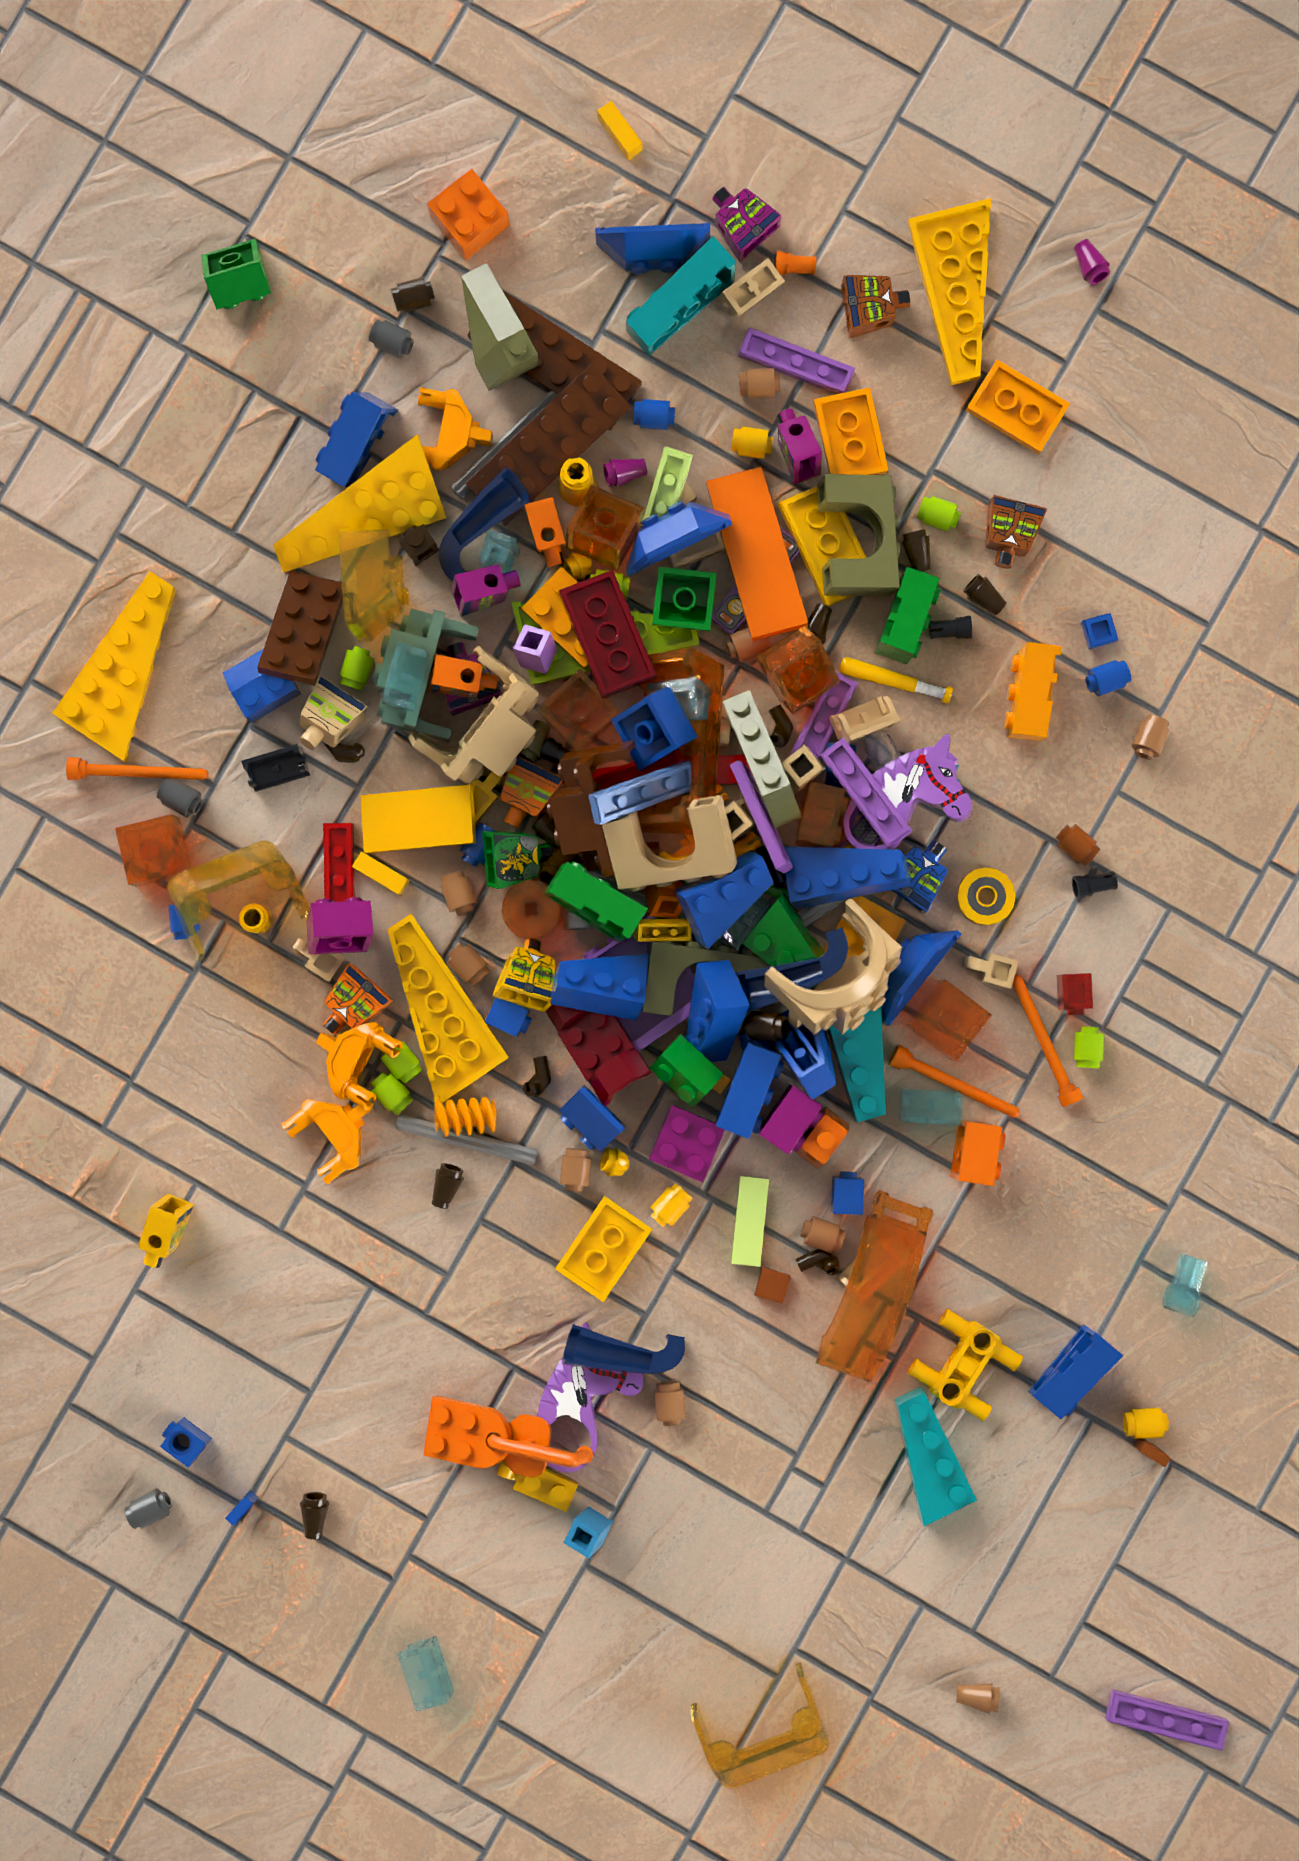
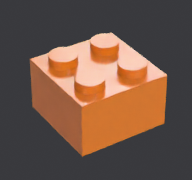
M472 168L427 203L430 218L465 260L469 259L510 226L508 212Z
M958 1119L950 1177L958 1181L994 1186L995 1180H999L1001 1174V1162H997L999 1150L1003 1151L1006 1134L1002 1133V1127Z

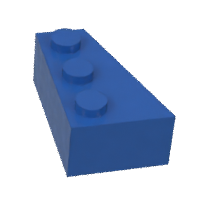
M352 391L350 395L347 394L340 407L342 413L339 420L334 421L329 429L328 436L330 439L326 447H322L316 457L318 464L315 471L343 487H349L358 479L371 457L369 452L375 439L381 440L385 433L381 430L383 423L388 415L394 417L398 411L397 408L367 392Z
M750 850L737 857V864L733 872L722 878H714L713 875L704 876L698 881L690 882L674 890L696 941L706 949H709L774 882L763 857Z
M649 954L560 961L553 979L550 1004L637 1021L645 1001Z
M730 960L697 963L685 1038L710 1062L727 1060L750 1006Z
M789 1010L783 1012L782 1015L789 1018ZM790 1023L788 1038L779 1042H772L811 1100L837 1084L826 1030L821 1029L814 1035L804 1024L796 1029Z
M747 1041L731 1085L726 1092L722 1108L716 1117V1127L747 1139L750 1138L751 1133H758L763 1117L758 1116L762 1105L768 1106L774 1091L769 1088L773 1077L779 1078L784 1062L780 1061V1053Z
M1083 1324L1028 1392L1059 1419H1062L1064 1416H1069L1075 1410L1078 1402L1124 1355L1098 1333Z

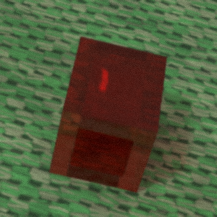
M1092 973L1057 975L1058 1010L1067 1009V1015H1085L1084 1009L1093 1008Z

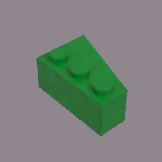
M906 567L902 575L900 588L895 594L876 647V654L904 664H908L912 657L917 658L922 642L919 641L921 632H926L932 615L928 614L930 605L936 604L941 592V588L937 587L938 577Z
M576 862L562 864L544 892L545 896L615 942L629 939L648 909L613 889L604 880L596 879L587 874V869Z
M784 891L742 943L770 966L819 958L825 954L815 937L811 936L803 924L804 921L800 915H797L788 902V897ZM818 984L808 988V990H813Z

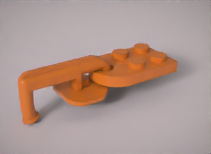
M438 1395L432 1397L424 1456L475 1468H488L505 1460L513 1473L527 1477L541 1475L546 1469L547 1462L574 1468L589 1463L593 1458L592 1449L587 1446L579 1447L575 1453L551 1448V1427L542 1417L522 1414L509 1423L506 1417L494 1408Z

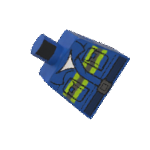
M932 840L924 852L914 846L904 855L907 861L911 886L891 891L923 914L930 909L948 871L938 863L947 849L935 840Z

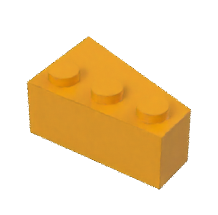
M1027 642L1017 652V655L1012 656L1010 671L1014 672L1015 675L1014 683L1009 684L1007 700L1011 701L1010 712H1006L1004 719V729H1008L1007 738L1040 742L1047 738L1053 700H1051L1053 683L1057 682L1058 673H1054L1056 656L1061 655L1062 646Z

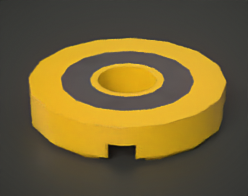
M984 867L973 870L962 879L958 886L957 903L959 910L965 918L975 924L991 925L999 923L1010 914L1014 907L1016 897L1014 886L1007 875L997 869ZM983 888H987L993 893V901L988 905L982 904L978 899V893Z

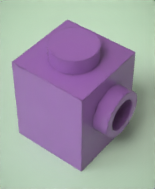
M524 625L513 647L520 667L547 674L558 651L551 632Z

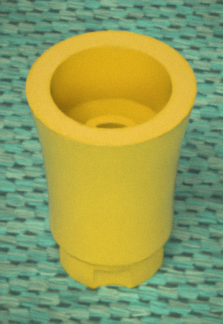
M580 457L568 459L564 462L560 471L558 482L559 494L566 503L573 506H583L590 503L597 494V479L592 473L590 465ZM576 476L581 477L580 479H573Z

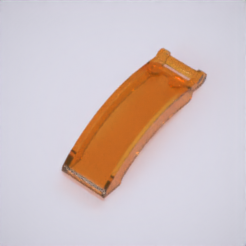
M881 1190L876 1192L871 1212L864 1221L856 1259L846 1290L829 1328L821 1338L816 1364L868 1382L876 1375L897 1335L913 1293L922 1260L928 1226L933 1217V1210L925 1206L919 1208L889 1197L887 1192ZM884 1208L917 1219L916 1226L884 1215Z

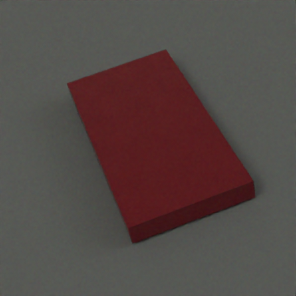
M613 570L559 590V596L602 699L657 678Z

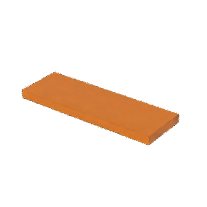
M762 467L706 481L713 509L729 514L732 519V525L721 530L720 534L751 640L756 641L808 627L806 613Z

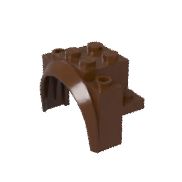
M634 740L565 753L560 759V763H558L559 777L565 782L560 784L547 802L548 815L551 819H554L556 827L554 839L556 845L561 847L562 855L579 853L581 862L586 864L587 872L601 869L603 877L615 876L602 824H595L588 795L601 791L602 788L600 783H596L593 780L592 773H596V767L601 764L629 759L631 757V750L636 748ZM659 841L645 842L648 848L658 855L660 852Z

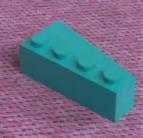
M714 236L711 237L663 286L655 290L641 307H636L629 313L626 321V332L650 356L734 283L735 259Z
M881 1006L876 1011L870 1009L864 1015L865 1019L854 1030L849 1028L842 1034L833 1025L827 1029L855 1122L865 1121L886 1114Z
M919 1386L895 1398L894 1402L919 1519L923 1526H926L977 1501L922 1388Z

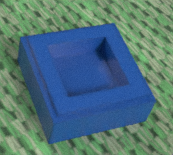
M1111 613L1081 622L1089 650L1118 641Z
M250 1490L225 1519L231 1525H235L258 1500V1496Z

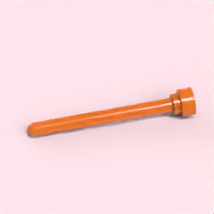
M68 757L66 763L67 779L77 781L87 778L88 775L205 780L209 775L208 771L203 768L88 764L81 757Z
M1015 974L1012 985L1060 1087L1058 1089L1060 1095L1057 1097L1061 1106L1065 1107L1084 1098L1080 1088H1076L1074 1083H1070L1023 978Z
M898 1044L890 1057L888 1065L898 1070L901 1068L914 1070L1010 1117L1016 1118L1020 1114L1018 1107L913 1058V1054L909 1052V1049Z

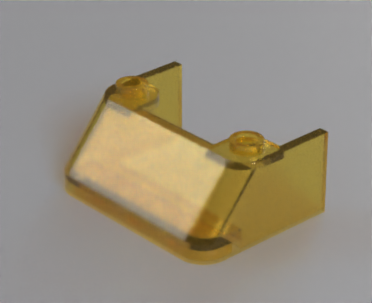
M387 529L339 532L345 622L360 643L372 642L404 612L405 605H410L408 587L404 588L402 556L390 557Z
M256 842L175 874L170 878L167 892L197 962L203 960L205 951L194 925L205 921L210 914L211 906L207 898L208 894L262 874L265 883L274 890L287 888L300 919L307 917L310 908L294 871L272 842Z
M801 1662L795 1665L809 1706L801 1708L793 1714L791 1719L792 1730L736 1751L735 1747L725 1740L712 1743L697 1702L691 1704L692 1722L707 1762L724 1787L737 1788L817 1757L827 1750L829 1736Z

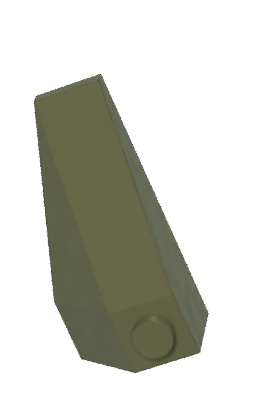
M485 263L462 275L475 366L488 391L539 366L538 353L488 264Z

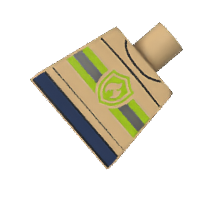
M321 676L300 715V726L306 730L301 736L300 742L310 750H314L320 741L335 747L366 719L367 705Z

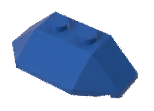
M710 223L595 228L596 245L625 271H632L635 274H644L649 270L671 273L680 269L710 239Z
M680 501L667 509L669 513L659 518L655 514L644 519L641 522L643 526L638 529L626 565L627 576L629 577L731 526L732 519L730 515L694 502L684 505L683 501Z
M958 930L915 935L911 939L905 937L899 944L902 947L900 954L901 962L891 973H888V990L885 992L886 1000L881 1005L883 1024L886 1026L892 1024L961 936Z

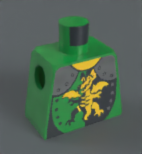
M482 831L486 883L489 887L502 889L538 877L540 871L539 862L546 861L552 856L550 844L538 845L536 835L521 832Z

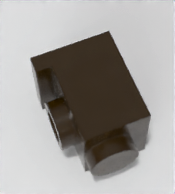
M424 524L419 527L417 525L411 526L403 532V537L399 539L400 544L415 566L439 551L436 542Z

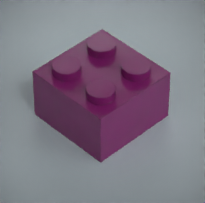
M355 897L348 898L345 902L319 899L315 903H311L306 920L308 954L367 952L374 935L371 901H363L362 898Z
M789 1084L761 1124L758 1134L788 1155L792 1150L797 1153L806 1140L802 1136L809 1126L814 1128L821 1119L823 1113L820 1112V1109L823 1106L815 1100H811L808 1095L795 1086Z
M671 1104L649 1160L704 1182L725 1130L716 1127V1123Z

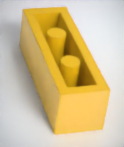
M612 101L597 110V119L627 160L643 151L642 141Z
M362 851L352 866L400 896L410 881Z
M641 919L634 930L633 937L638 942L691 941L692 930L687 919Z

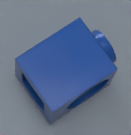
M495 998L485 1023L518 1037L520 1032L526 1033L532 1018L528 1016L530 1010L515 1003Z
M840 1171L839 1177L832 1176L831 1212L833 1214L863 1215L864 1179L857 1177V1172Z
M183 1417L177 1423L172 1421L165 1429L162 1436L166 1439L160 1447L186 1467H190L212 1437ZM178 1434H185L189 1438V1447H183L179 1444Z

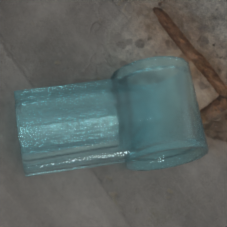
M1181 1253L1173 1282L1167 1286L1164 1294V1308L1190 1317L1195 1316L1201 1301L1199 1289L1206 1270L1207 1261Z

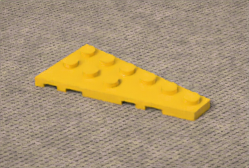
M992 198L909 218L907 222L951 386L977 380L980 377L984 298L988 263V236L990 231L989 219Z
M418 434L273 544L283 573L403 533L411 526L417 525L419 527L422 524L427 525L447 518Z
M151 571L142 581L52 713L124 762H127L128 749L131 739L134 738L138 714L144 703L154 668L153 662L156 652L159 651L161 634L164 624L167 622L176 588Z
M411 913L387 929L402 979L404 993L409 1004L410 1014L426 1065L429 1082L433 1090L434 1100L444 1103L510 1057Z

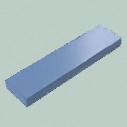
M682 761L588 795L594 823L601 825L696 790L691 762Z

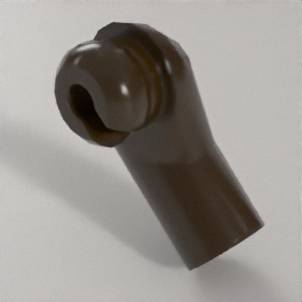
M779 704L768 712L776 724L772 735H770L774 747L782 748L790 740L793 724L782 705Z
M323 742L338 762L355 763L365 755V749L359 743L342 745L340 742L335 747H331Z
M547 1056L533 1058L536 1073L523 1086V1092L528 1097L536 1098L540 1096L551 1083Z
M820 1249L795 1259L801 1272L814 1266L826 1271L828 1275H835L840 1270L838 1258Z

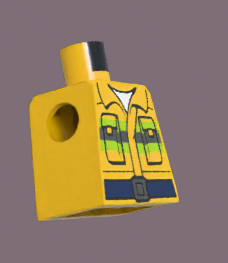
M527 939L525 940L524 948L516 947L511 952L504 964L493 997L545 1012L552 1005L550 1001L555 976V960L550 956L541 954V941Z
M167 1193L151 1206L138 1245L141 1250L146 1251L143 1260L145 1265L159 1268L163 1258L169 1256L177 1248L194 1207L193 1203Z

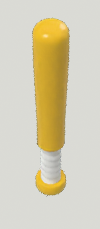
M844 657L839 666L840 673L911 693H924L925 695L942 699L941 702L945 704L949 703L953 688L950 686L942 688L920 682L918 678L850 657Z

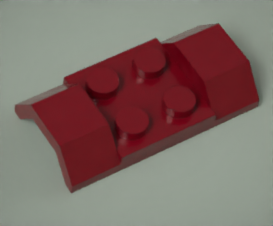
M551 1005L545 1011L558 1031L561 1041L586 1081L594 1089L603 1106L610 1104L614 1095L628 1084L652 1073L618 1017L558 1005Z

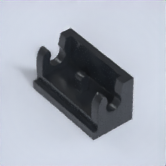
M298 744L241 761L243 769L247 771L249 776L248 784L254 789V792L311 776L303 748Z

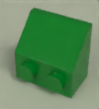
M256 239L201 255L204 279L216 310L221 308L232 309L238 306L239 303L247 300L258 301L271 293L269 279Z
M659 567L652 625L710 631L717 573Z
M681 1034L649 1067L661 1081L665 1082L678 1094L681 1100L688 1103L692 1108L706 1096L724 1075Z

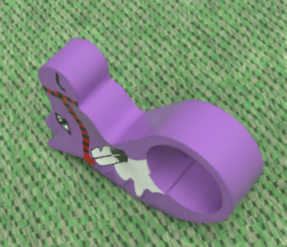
M949 734L944 735L935 746L911 751L886 764L872 774L907 824L917 803H924L932 808H943L946 816L951 821L957 823L964 822L972 814L973 805L970 796L957 780L956 765L959 762L949 752L951 743ZM851 799L843 820L844 832L849 842L856 849H888L885 844L872 847L865 846L856 841L853 835V821L860 810ZM901 841L896 843L888 850H894L900 844Z
M585 1322L582 1327L590 1330L588 1323ZM561 1358L544 1389L537 1416L544 1418L549 1425L555 1422L559 1416L570 1415L571 1418L582 1422L590 1433V1449H592L594 1456L599 1437L592 1396L609 1394L613 1390H618L626 1396L636 1395L642 1389L644 1375L641 1373L564 1365ZM547 1462L550 1467L561 1472H574L587 1465L582 1464L570 1468Z

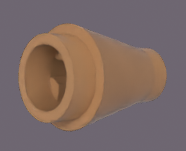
M993 1683L958 1684L956 1703L967 1705L987 1714H990V1711L998 1712L1000 1687H993Z

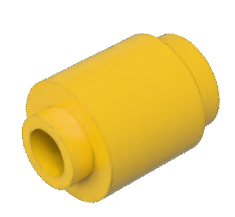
M744 426L741 429L734 428L731 452H738V456L764 459L765 454H771L773 437L768 436L769 430Z
M254 903L248 904L240 911L239 923L247 932L263 934L271 928L273 915L265 906ZM260 914L261 920L259 924L256 925L254 922V918L256 915Z
M675 1183L671 1188L668 1186L650 1206L654 1211L650 1216L661 1226L664 1227L668 1223L672 1227L690 1207L688 1203L693 1198Z
M1160 1407L1130 1409V1412L1123 1413L1125 1435L1127 1437L1133 1436L1134 1439L1164 1437V1431L1169 1430L1168 1416L1166 1413H1162Z

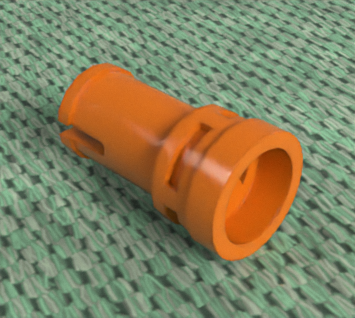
M776 251L774 266L781 275H789V273L815 275L816 256H798Z

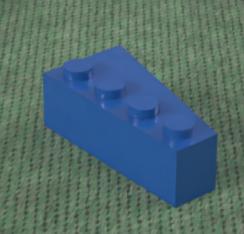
M784 846L793 865V869L785 874L790 903L796 909L911 886L906 857L901 850Z

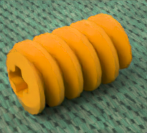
M482 1097L478 1104L476 1098H470L468 1106L464 1099H458L456 1106L452 1100H447L445 1107H443L441 1101H435L434 1124L436 1133H438V1129H441L444 1136L448 1137L450 1128H453L456 1136H460L462 1127H465L467 1134L471 1135L473 1126H476L479 1134H483L485 1125H488L491 1133H495L496 1108L494 1099L491 1100L490 1104L487 1097Z

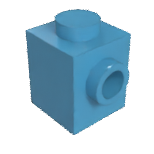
M588 1506L574 1519L564 1543L589 1559L602 1547L613 1521Z

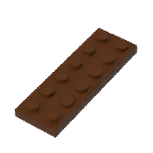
M503 291L538 353L540 365L523 373L525 376L548 391H554L558 395L593 363L627 403H630L642 385V380ZM469 331V333L467 334V336H468V339L471 340V335H470V331ZM616 422L608 430L611 431Z
M591 363L465 484L478 496L507 467L524 484L532 502L560 475L564 462L568 459L578 458L631 406L596 366ZM525 506L521 507L520 509H518L517 511H515L514 513H512L500 522L504 526H506L525 508Z

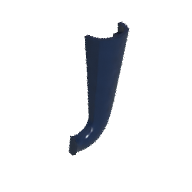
M505 467L478 494L442 539L439 548V561L443 572L451 581L454 580L455 575L468 572L462 567L460 562V554L464 547L497 523L525 506V504L531 502V497L524 484L511 469Z
M843 927L825 933L828 938V949L823 956L771 967L792 983L805 989L827 980L841 969L847 958L848 942ZM771 967L735 972L750 1005L747 1012L779 1001L764 986L765 973Z
M573 1324L566 1341L562 1364L641 1374L663 1373L676 1367L682 1360L685 1351V1337L667 1334L666 1347L661 1351L655 1352Z

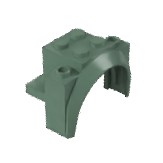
M411 608L409 616L403 615L400 630L392 629L390 636L384 635L380 650L381 657H384L382 664H376L373 675V684L377 685V693L385 695L386 700L381 699L377 716L382 717L381 724L408 732L415 731L420 735L449 743L452 729L430 724L418 718L421 704L427 688L439 637L450 636L476 641L479 627L445 618V612L434 610L433 614ZM401 696L410 698V702L403 701Z

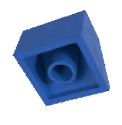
M263 649L223 672L232 696L245 718L252 723L302 694L295 681L258 673L257 666Z
M670 686L648 695L611 719L623 742L634 740L636 748L631 750L630 755L639 771L698 737Z
M586 1085L559 1110L563 1114L560 1117L561 1121L570 1130L576 1127L583 1134L580 1140L591 1151L597 1148L601 1152L625 1129V1125L607 1106H603L600 1099Z

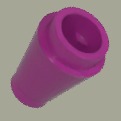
M1084 239L1075 245L1074 251L1084 280L1088 281L1090 285H1095L1106 279L1110 274V264L1089 239Z
M644 458L610 459L609 463L603 464L606 484L608 487L615 486V488H618L642 476H646L647 466Z

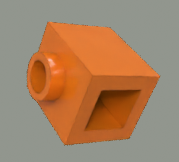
M682 880L674 881L671 885L665 887H657L656 884L645 887L644 893L650 916L678 918L682 908L674 890L683 886Z

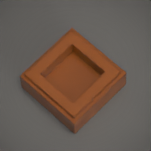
M762 1266L754 1296L783 1304L791 1275Z
M1137 1439L1133 1445L1140 1452L1163 1467H1166L1171 1460L1170 1456L1145 1439Z

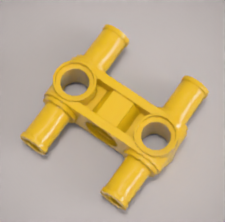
M947 1308L941 1315L938 1324L959 1336L960 1341L942 1370L937 1372L916 1358L910 1365L907 1374L928 1386L930 1393L944 1404L954 1409L962 1408L983 1422L990 1414L992 1405L985 1403L970 1393L972 1386L989 1359L994 1358L1014 1372L1021 1364L1023 1355L1004 1345L999 1335L977 1321L971 1320L968 1322ZM979 1333H986L987 1342L981 1347L975 1346V1336ZM946 1384H956V1392L952 1396L946 1397L943 1395L942 1390Z

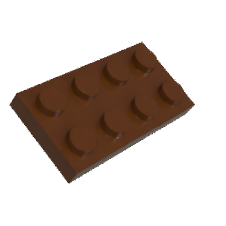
M290 570L257 666L258 673L313 686L316 685L347 590L346 583Z

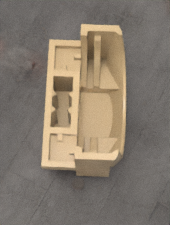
M479 645L474 649L473 653L478 656L477 660L498 675L503 688V695H500L498 699L496 697L492 698L460 740L459 745L461 747L438 745L415 731H412L408 737L412 746L440 765L447 776L454 781L458 778L466 785H469L472 780L476 781L482 775L484 766L500 777L504 772H509L517 761L516 756L522 749L530 746L536 729L523 714L525 711L529 712L535 706L539 692Z
M852 898L845 902L846 912L842 915V919L865 942L862 946L864 952L859 957L852 954L838 972L827 980L822 981L813 990L797 986L773 967L765 973L764 986L789 1010V1021L796 1029L804 1024L815 1035L819 1030L823 1029L825 1031L833 1025L840 1033L844 1034L849 1028L851 1030L856 1029L865 1019L864 1015L870 1009L876 1011L886 1000L885 992L888 990V973H891L900 964L902 947L873 921Z

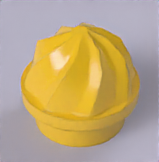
M571 553L569 558L564 559V569L575 580H584L592 571V561L584 553Z
M607 1148L604 1151L600 1161V1170L606 1172L607 1176H621L628 1170L629 1159L621 1149L614 1148L612 1150Z

